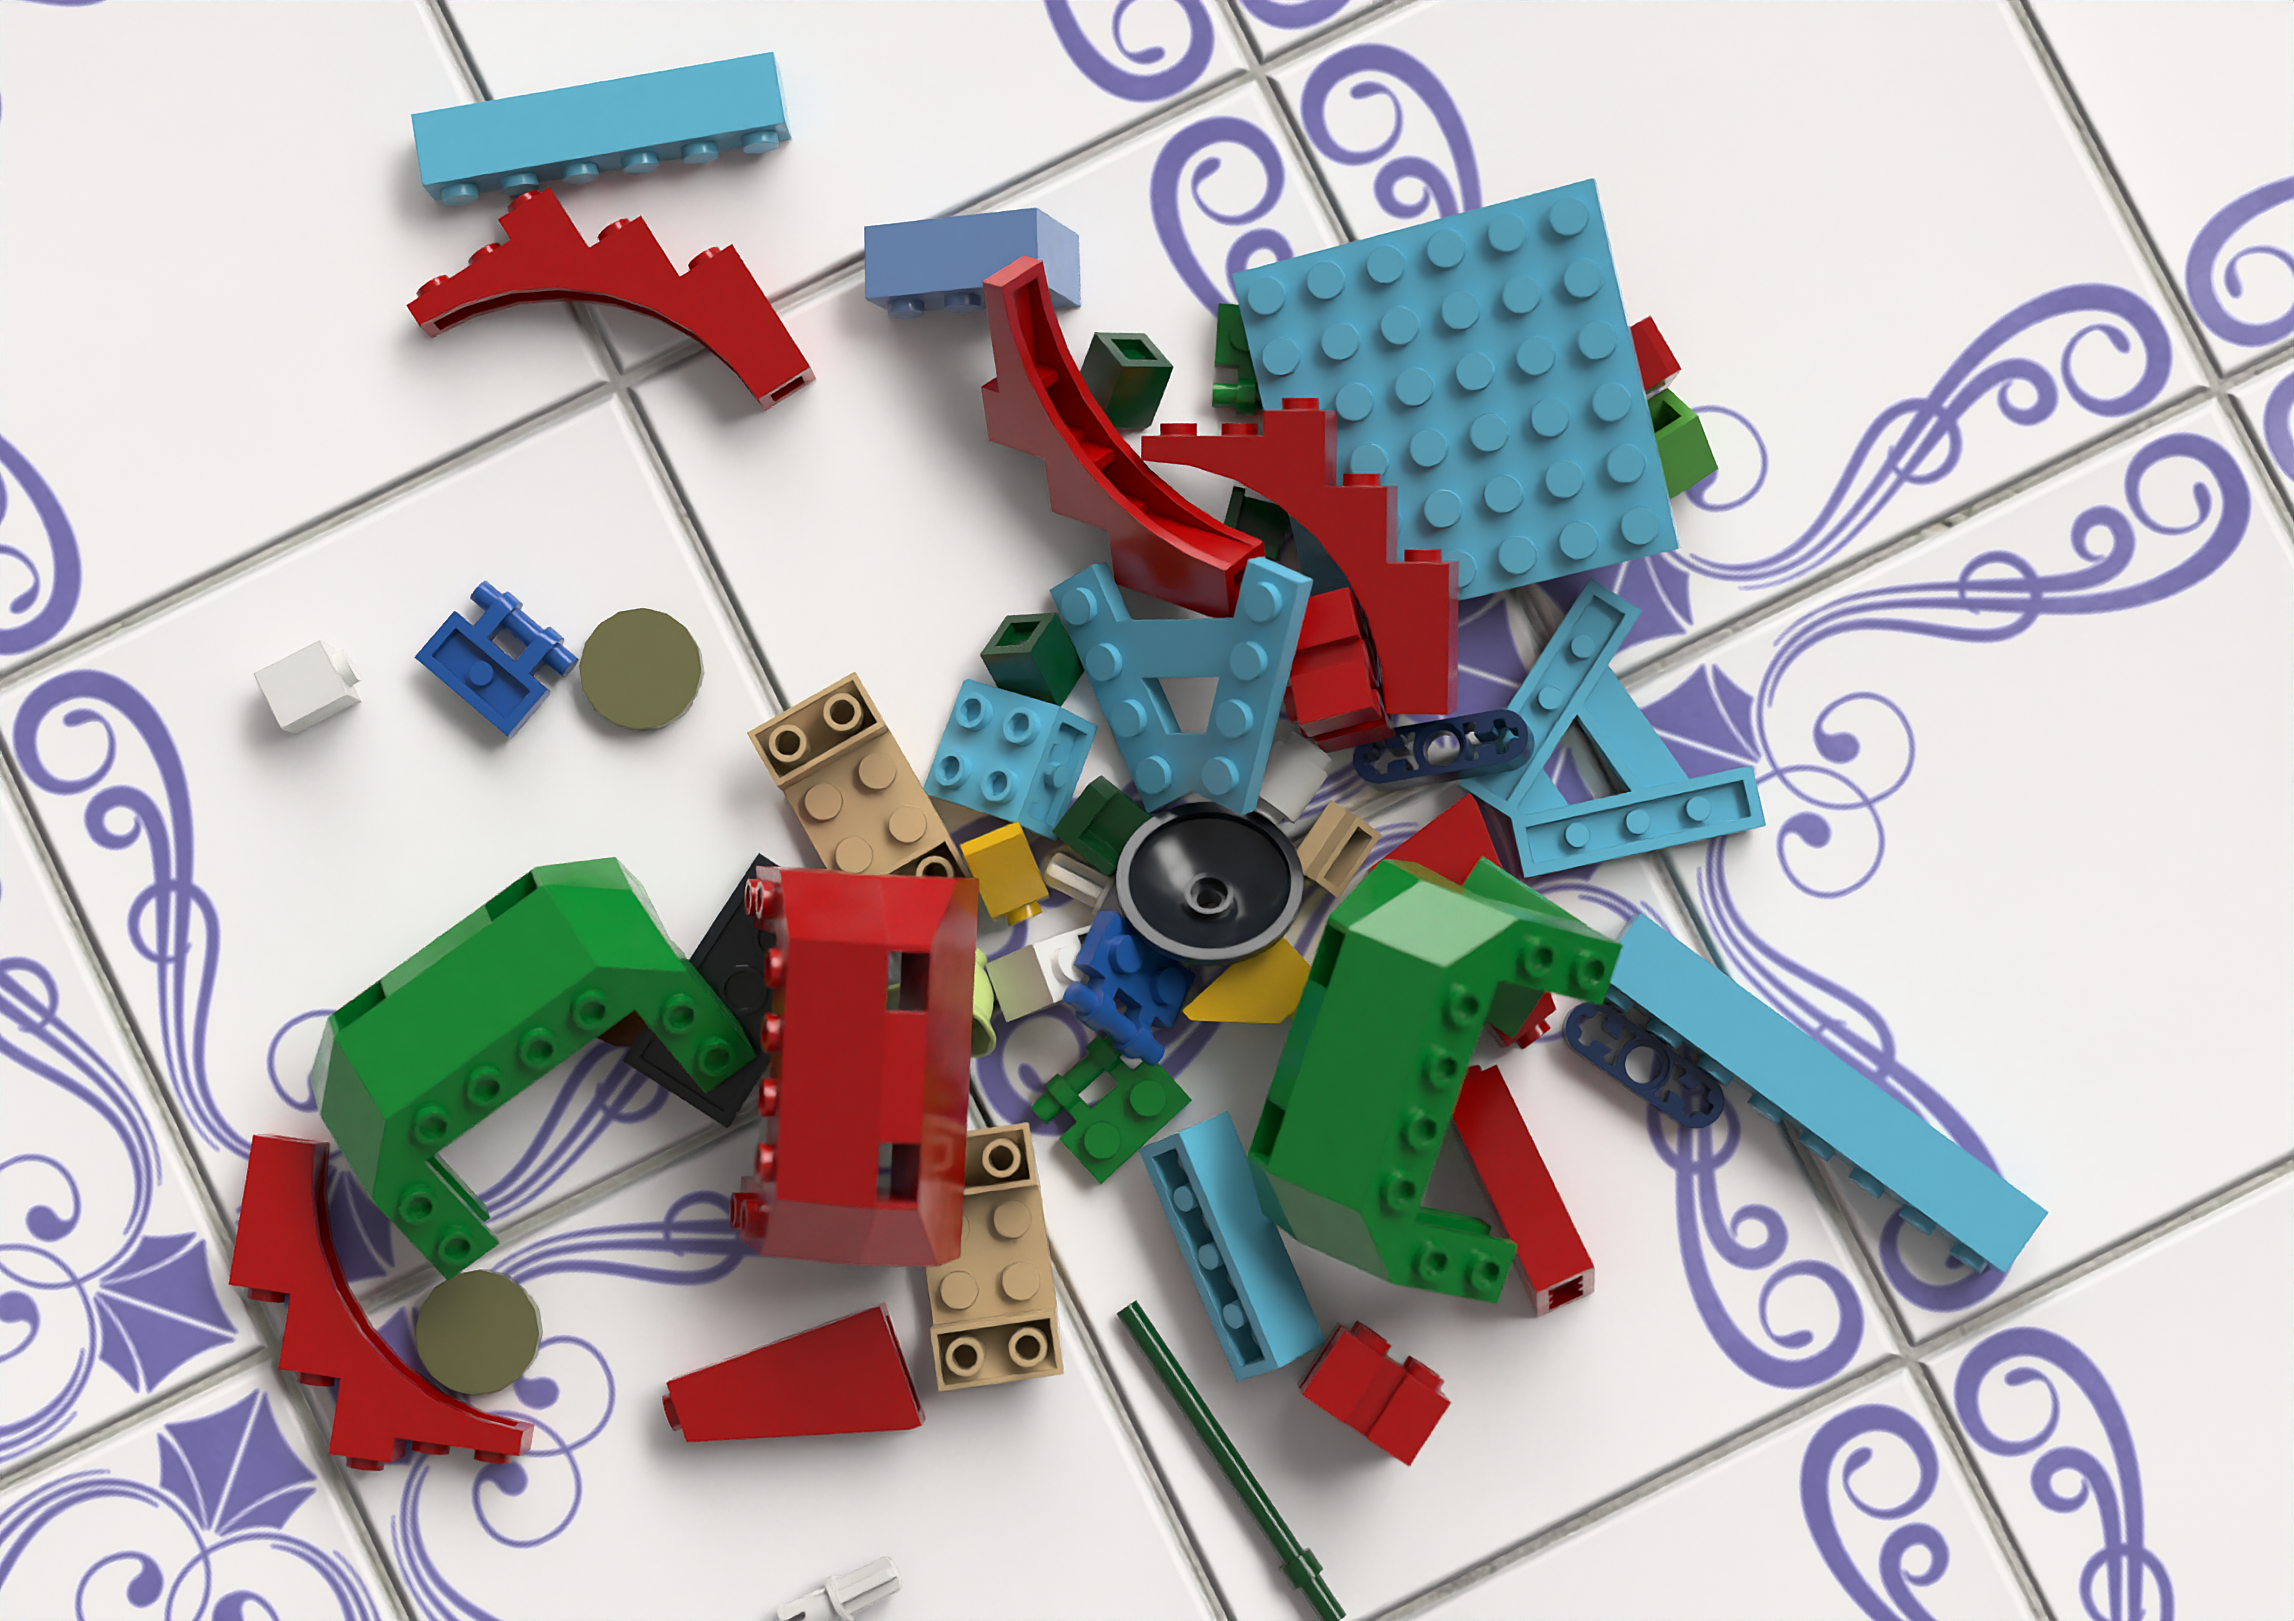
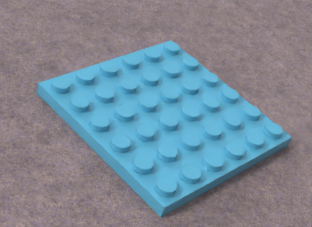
M1595 178L1232 274L1263 409L1282 410V398H1319V410L1337 411L1336 486H1343V473H1380V486H1398L1397 561H1404V549H1442V561H1459L1458 601L1681 548ZM1288 513L1302 574L1313 579L1309 597L1348 587L1357 599L1345 573L1318 539Z

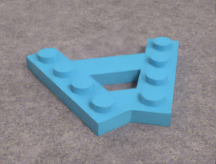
M1264 557L1248 560L1234 618L1132 620L1107 562L1091 565L1049 590L1148 813L1162 809L1194 792L1239 815L1256 810L1313 579ZM1219 677L1206 733H1182L1158 678Z
M1591 578L1581 590L1506 710H1511L1520 715L1531 729L1535 740L1531 758L1525 765L1516 770L1461 779L1456 786L1467 794L1470 793L1472 797L1509 820L1522 879L1766 826L1753 766L1689 779L1608 664L1642 613V610ZM1574 718L1627 793L1568 805L1544 771L1543 766ZM1507 727L1499 729V739L1485 742L1483 745H1494L1501 754L1508 752L1509 742L1518 739V737L1514 736ZM1477 753L1476 757L1474 758V760L1479 759V754H1478V753Z

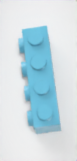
M1228 1111L1138 1149L1236 1382L1279 1369L1325 1344L1324 1336L1275 1223L1262 1214L1246 1158L1247 1155Z

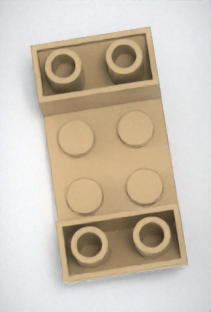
M855 671L747 732L773 781L785 794L827 869L863 874L973 878L951 835Z
M1029 1122L967 1131L961 1258L941 1266H925L933 1319L930 1333L939 1392L1064 1374L1054 1277L1041 1185Z

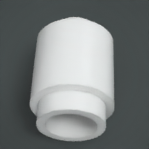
M1293 731L1285 742L1278 740L1270 751L1254 812L1267 818L1276 826L1279 825L1283 818L1295 824L1328 777L1324 770L1332 759L1319 747Z

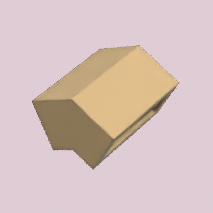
M1330 800L1297 849L1302 865L1303 878L1339 899L1382 834L1357 815Z

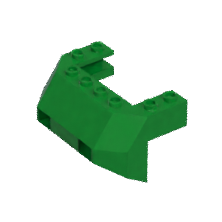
M616 857L534 867L328 1016L309 1079L320 1117L372 1202L442 1276L449 1281L500 1243L497 1236L484 1223L490 1219L485 1203L439 1155L438 1152L633 1010L641 1016L705 1094L754 1059L756 1054L739 1021L669 937L643 884Z
M1382 859L1327 918L1246 1158L1262 1214L1299 1243L1391 1284L1497 1304L1518 1244L1512 1240L1489 1236L1492 1226L1479 1217L1420 1206L1497 982L1500 980L1602 1005L1623 944L1580 922L1480 897L1417 862Z

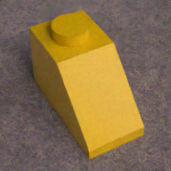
M1019 821L960 845L973 878H979V892L993 921L1005 917L1008 926H1013L1043 913L1039 903L1049 899L1050 895Z
M1283 937L1274 946L1260 955L1231 965L1194 999L1182 1013L1190 1021L1278 1025L1287 1016L1293 1021L1311 966Z

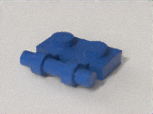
M485 580L476 587L470 596V599L485 611L473 626L454 610L414 658L501 732L512 739L551 694V691L534 677L543 665L548 664L559 675L565 677L575 668L579 658L563 646L565 639L553 628L547 627L543 629L521 610L523 603L509 591L502 594ZM503 629L508 630L527 647L516 661L492 642Z
M1098 911L1073 964L1090 977L1086 986L1078 981L1070 984L1064 992L1063 1000L1075 1010V1017L1090 1030L1096 1031L1101 1029L1113 1039L1115 1049L1127 1058H1139L1148 1066H1154L1164 1056L1165 1048L1153 1038V1031L1150 1027L1152 1025L1155 1028L1172 1029L1196 975L1179 961L1166 957L1146 945L1117 912ZM1114 996L1127 1006L1124 1014L1116 1010V1003L1113 1000Z

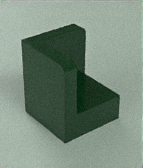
M1094 332L1080 373L1091 394L1115 428H1148L1152 425L1174 366L1145 333Z
M1234 486L1224 524L1264 542L1265 558L1278 564L1290 520L1288 513L1278 504L1245 496V488Z
M1056 612L1007 615L980 654L998 688L1062 707L1084 673V668L1076 649Z
M1100 775L1087 785L1052 833L1106 876L1112 877L1117 872L1120 855L1130 837L1139 827L1154 816Z

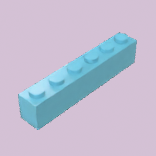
M773 51L411 114L422 186L435 201L442 200V203L446 205L469 204L479 199L478 193L501 189L507 195H521L531 190H538L539 183L562 179L563 183L570 185L585 184L597 180L599 172L622 169L626 174L648 173L659 168L658 162L680 158L683 159L684 163L688 164L706 163L719 157L718 152L737 148H742L745 153H764L776 149L779 146L778 141L792 139L781 71Z

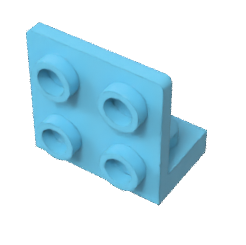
M966 679L960 688L923 789L926 794L1005 820L1011 824L1019 821L1022 829L1056 841L1057 836L1052 831L1068 810L1098 726L1060 706Z

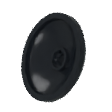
M1215 802L1183 804L1155 815L1139 827L1130 837L1117 865L1116 894L1118 904L1131 930L1141 941L1158 953L1173 960L1192 965H1230L1246 961L1267 951L1289 931L1297 918L1303 897L1304 879L1301 861L1287 836L1275 824L1254 811L1239 815ZM1210 902L1216 904L1218 907L1207 909L1200 907L1199 905H1201L1202 903Z

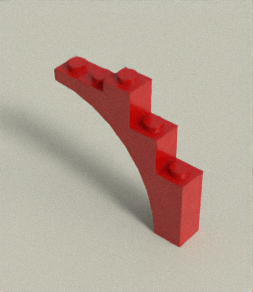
M550 187L541 193L538 190L528 191L509 204L507 207L509 213L498 219L510 238L508 242L503 245L497 242L491 243L479 249L469 258L468 263L470 265L450 278L447 275H441L426 282L416 292L418 298L406 305L418 325L431 338L474 317L523 304L572 301L618 307L658 320L703 345L740 378L765 411L817 379L809 363L732 244L723 250H720L719 247H712L703 251L688 264L690 270L679 276L641 215L631 222L628 218H623L608 225L599 233L597 237L599 242L589 247Z
M1023 255L982 281L997 377L981 386L989 441L1045 460L1052 512L1108 531L1116 584L1212 618H1234L1247 561L1259 557L1265 558L1264 542L1221 523L1187 501L1154 473L1144 461H1141L1139 455L1118 433L1091 394L1069 352L1052 306L1042 260Z
M1282 398V410H1263V435H1258V423H1220V435L1197 436V423H1160V436H1141V461L1188 465L1233 479L1277 503L1318 539L1345 573L1368 618L1381 663L1385 714L1449 715L1457 711L1459 561H1442V549H1404V561H1397L1398 486H1380V473H1343V486H1336L1337 411L1319 410V398Z
M275 1134L253 1135L228 1285L247 1287L246 1298L257 1301L284 1303L286 1293L290 1294L278 1369L297 1372L296 1382L312 1386L332 1387L334 1386L335 1378H340L328 1454L347 1457L346 1466L349 1468L383 1471L385 1462L392 1463L405 1456L407 1440L413 1441L411 1450L416 1452L449 1455L450 1446L474 1449V1460L494 1464H510L512 1455L520 1456L531 1449L535 1424L487 1413L443 1392L406 1364L371 1324L348 1284L333 1240L327 1196L330 1142Z

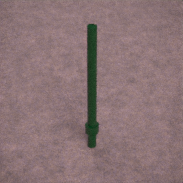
M1135 1300L1121 1309L1116 1315L1282 1562L1278 1569L1292 1590L1297 1588L1301 1590L1321 1621L1342 1620L1347 1614L1319 1574L1324 1568L1310 1547L1305 1549L1301 1547L1138 1301Z

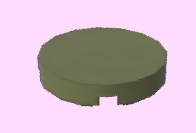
M647 608L619 611L601 622L585 642L579 664L582 690L594 710L617 726L640 732L665 728L685 716L698 695L699 687L701 688L704 677L701 649L690 631L667 613Z
M479 1269L459 1273L451 1280H445L432 1290L420 1307L415 1335L419 1357L430 1375L452 1391L475 1396L498 1392L520 1379L538 1356L543 1328L538 1305L533 1297L527 1293L526 1289L519 1285L518 1281L505 1273Z

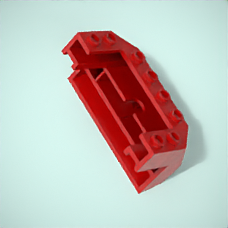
M756 866V879L747 880L745 888L746 916L754 917L753 928L776 934V949H767L764 964L765 985L767 988H774L772 1014H764L761 1026V1046L764 1053H770L769 1079L762 1078L760 1080L758 1089V1112L761 1118H767L766 1143H758L756 1147L755 1177L741 1176L740 1192H732L729 1221L731 1230H738V1238L760 1256L856 1266H941L961 1258L979 878L863 874L823 868ZM889 951L901 952L899 1011H886ZM879 1143H892L890 1187H877Z

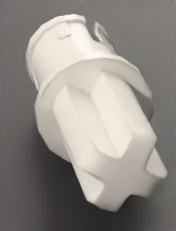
M1057 852L1053 856L1044 874L1043 880L1047 885L1093 907L1092 914L1095 916L1098 911H1115L1123 917L1116 894V874L1108 877L1100 870L1065 852Z
M882 1557L839 1579L834 1575L825 1579V1586L795 1601L779 1606L778 1616L780 1621H794L804 1615L806 1617L800 1621H853L854 1613L899 1592L903 1587L901 1574L890 1557Z

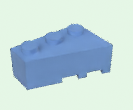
M1037 207L864 226L865 299L888 310V316L917 318L924 316L925 310L969 313L986 309L982 281L1023 255L1043 261L1053 307H1081L1079 235Z

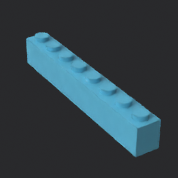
M1644 914L1632 915L1615 938V941L1623 944L1604 1000L1624 1013H1627L1629 1008L1633 1006L1651 1020L1646 1029L1653 1036L1674 1050H1677L1681 1043L1686 1045L1702 1057L1696 1066L1722 1086L1728 1087L1732 1080L1752 1094L1747 1104L1756 1112L1777 1125L1782 1118H1785L1802 1131L1797 1141L1809 1151L1827 1162L1834 1154L1853 1168L1848 1178L1862 1190L1877 1199L1884 1192L1904 1206L1898 1215L1911 1226L1929 1237L1936 1229L1955 1243L1949 1253L1964 1265L1979 1274L1983 1272L1985 1267L2002 1273L2007 1272L2049 1213L2046 1209Z

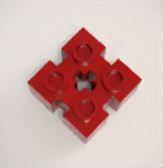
M1348 587L1309 597L1290 670L1291 685L1286 686L1283 698L1290 723H1298L1302 736L1304 738L1314 737L1315 744L1326 754L1396 736L1392 715L1385 714L1383 682L1380 672L1381 663L1368 618L1363 608L1359 609L1358 601Z
M1356 1320L1351 1329L1337 1321L1326 1338V1343L1320 1347L1297 1382L1301 1395L1410 1467L1452 1403L1440 1390L1445 1381L1435 1371L1408 1355L1403 1364L1388 1356L1387 1353L1392 1345L1388 1343V1340L1360 1321Z

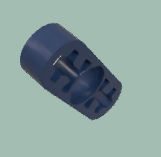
M1499 709L1394 727L1395 737L1356 746L1353 754V764L1358 775L1370 787L1378 791L1389 792L1516 770L1525 765L1531 758L1535 740L1531 729L1520 715L1511 710ZM1507 727L1514 736L1518 737V739L1509 742L1508 752L1501 754L1491 744L1475 746L1479 759L1473 760L1474 747L1468 733L1474 732V736L1478 741L1485 743L1499 739V729ZM1441 736L1457 738L1460 748L1453 762L1445 766H1435L1429 762L1428 749L1435 739ZM1413 742V755L1419 768L1413 770L1414 766L1405 758L1389 762L1387 773L1381 774L1373 765H1370V762L1379 760L1380 750L1387 748L1394 757L1412 755L1408 744Z
M1584 1002L1574 1006L1566 1014L1562 1024V1035L1566 1045L1578 1056L1672 1121L1687 1128H1704L1714 1123L1720 1117L1724 1108V1094L1719 1083L1604 1003L1598 1005ZM1597 1013L1604 1018L1600 1028L1615 1040L1620 1038L1622 1029L1631 1034V1038L1617 1049L1612 1066L1603 1060V1056L1612 1049L1597 1040H1591L1586 1046L1579 1041L1583 1031L1576 1025V1022L1580 1016L1591 1019ZM1640 1046L1652 1049L1660 1061V1069L1657 1076L1647 1083L1634 1081L1628 1075L1625 1066L1628 1054ZM1673 1065L1682 1070V1073L1673 1079L1678 1084L1687 1089H1696L1700 1084L1706 1088L1703 1100L1709 1104V1107L1705 1113L1693 1111L1689 1116H1686L1682 1112L1686 1102L1671 1090H1666L1663 1101L1654 1095L1669 1080Z

